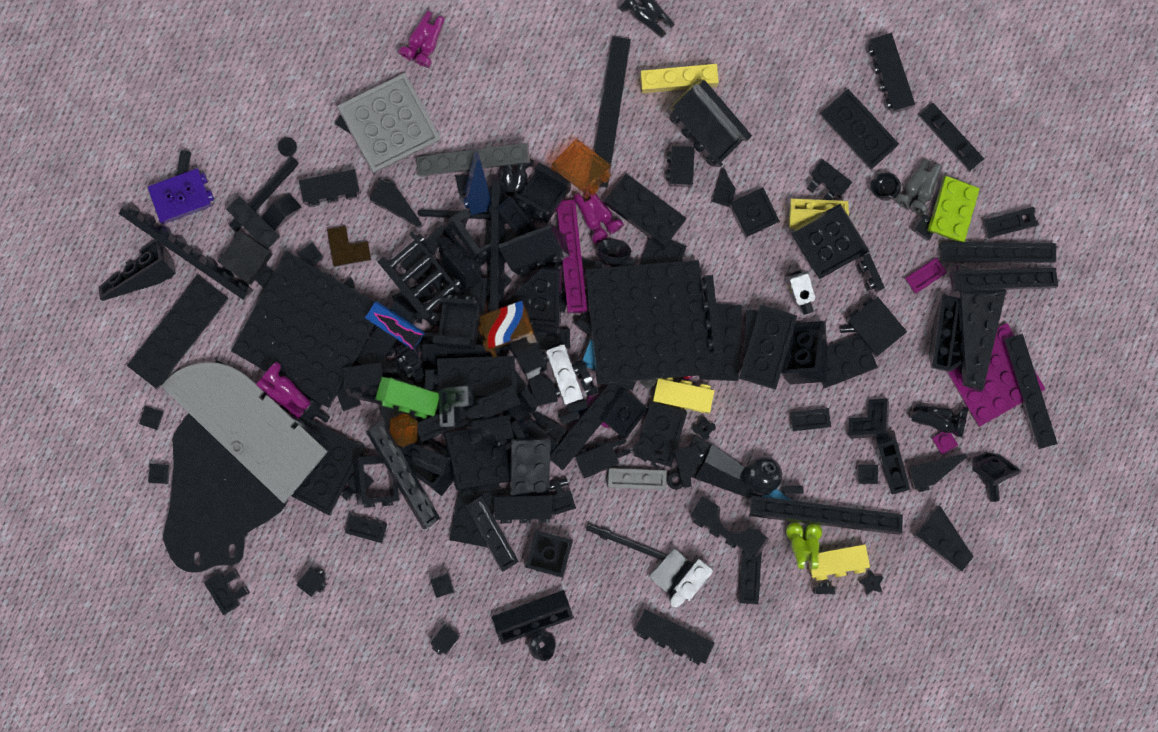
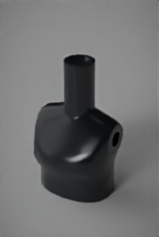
M303 394L311 404L307 409H303L304 413L302 415L311 420L318 417L327 423L330 416L321 411L322 404Z

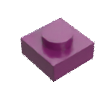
M941 432L932 438L941 455L958 446L951 433Z

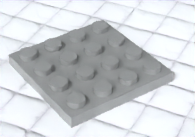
M405 73L337 106L373 174L441 140Z

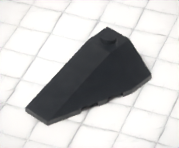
M155 239L139 250L141 255L135 261L129 259L121 273L115 272L99 286L100 300L105 301L161 284L165 280L172 278L176 274L175 264L166 247Z

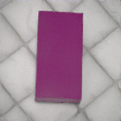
M936 257L904 279L914 294L947 274V272Z

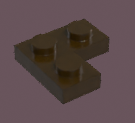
M346 226L327 229L333 267L371 261L368 241L349 244Z

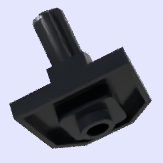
M985 452L973 457L972 470L983 478V484L988 485L990 502H998L1000 500L998 484L1020 473L1018 467L1000 454Z

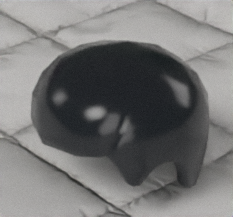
M890 172L878 173L876 178L870 182L871 192L882 201L894 199L901 189L900 180L895 174Z
M547 631L535 632L529 641L530 654L533 658L541 661H548L552 658L556 647L555 637ZM541 642H543L545 645L542 648H540L539 646Z

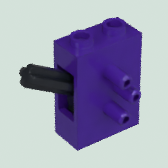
M180 151L175 177L147 186L161 224H166L213 207L211 201H214L211 190L207 191L205 184L208 183L205 173H201L198 168L188 172L191 159L190 151Z

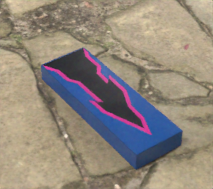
M377 301L365 317L413 350L425 333Z

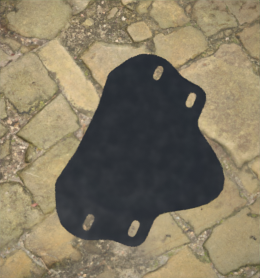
M189 414L184 418L172 439L173 479L163 541L171 560L178 568L187 572L198 573L215 566L238 564L244 555L247 534L279 514L286 506L287 501L283 503ZM226 476H230L228 479L224 480L223 482H221L213 488V485L219 479ZM231 544H234L235 555L231 558L229 557V547ZM196 552L201 554L199 565L194 564Z

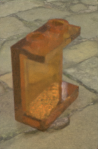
M575 139L551 164V169L558 172L580 189L585 199L590 195H595L602 182L606 183L611 177V165L578 139Z

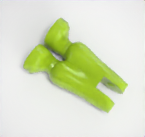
M799 523L789 524L786 528V535L791 541V547L795 554L798 568L804 570L805 561H810L811 570L818 569L819 539L822 537L821 526L815 524L808 525L805 529L804 540L802 525Z

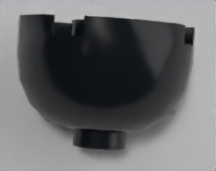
M758 456L749 461L743 470L744 484L749 486L752 492L757 495L771 494L782 481L781 466L771 457Z

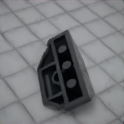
M944 294L941 296L934 317L929 349V360L932 369L951 372L964 361L963 350H961L960 342H962V332H960L958 302L960 298Z

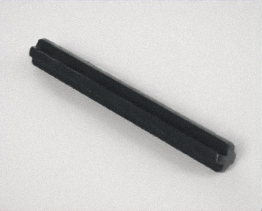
M290 157L248 203L255 212L299 165L298 161ZM234 218L229 227L233 231L238 232L242 225Z

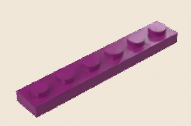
M564 200L557 209L559 231L565 235L570 256L562 261L567 314L587 312L576 201Z

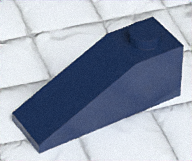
M474 152L465 187L466 197L463 198L465 208L470 209L471 215L489 211V207L492 205L478 152Z

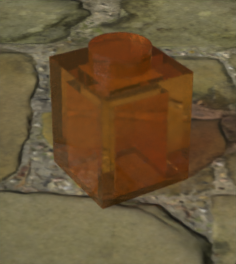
M406 413L390 419V433L399 446L404 447L417 441V421Z

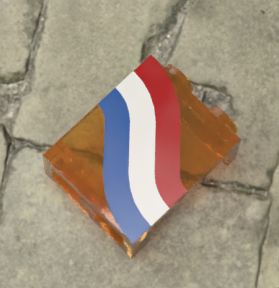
M522 301L480 316L481 324L479 325V331L481 336L484 335L486 339L483 341L486 351H490L493 357L497 356L495 348L524 337L527 338L530 344L537 341L527 310Z

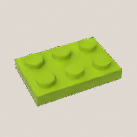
M944 176L928 231L957 242H965L980 188Z

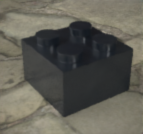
M536 530L525 568L563 578L573 540Z

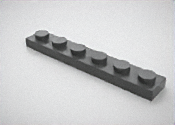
M528 143L416 157L418 176L470 171L474 152L479 153L483 169L530 163Z

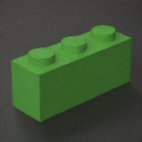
M382 377L375 400L382 401V406L393 408L395 405L399 407V411L410 413L411 410L415 412V416L426 418L427 415H435L439 394L394 379Z

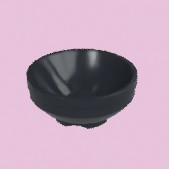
M603 239L598 242L596 247L598 257L604 264L611 265L612 267L626 262L631 255L630 246L617 239Z

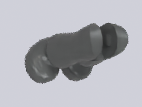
M924 159L905 186L906 193L897 194L893 199L894 202L907 210L911 208L916 214L925 215L928 210L925 204L933 194L942 165L936 163L931 172H927L930 160Z

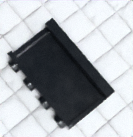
M697 79L666 110L670 121L682 129L681 133L687 139L690 138L694 143L693 147L699 153H703L706 157L705 161L711 167H721L723 165L722 161L742 141H748L752 137L751 133L704 79Z

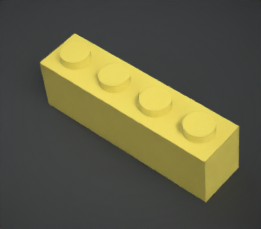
M717 64L644 70L640 74L642 94L687 90L697 79H704L710 87H718L719 83Z

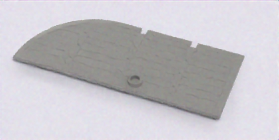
M212 362L197 363L178 370L161 385L169 395L283 503L289 499L327 453L300 425L293 429L291 426L295 420L268 395L262 399L260 396L264 391L248 376L233 367Z

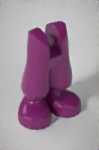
M429 10L426 11L420 23L408 40L409 46H402L397 52L405 59L412 62L414 60L416 64L426 68H430L432 64L429 55L436 48L437 40L445 18L439 15L434 26L429 24L433 16V12ZM421 47L420 53L415 58L417 50Z
M589 185L584 189L590 200L585 202L579 193L574 194L573 197L587 227L594 232L591 240L596 244L608 237L600 222L604 223L610 235L620 230L624 223L622 220L612 219V212Z
M275 362L256 385L266 392L274 402L282 405L295 416L300 417L304 413L303 409H307L311 402L296 388L289 378L279 376L281 365Z

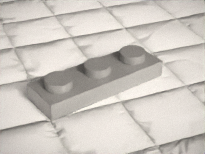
M609 468L608 488L666 490L667 471Z

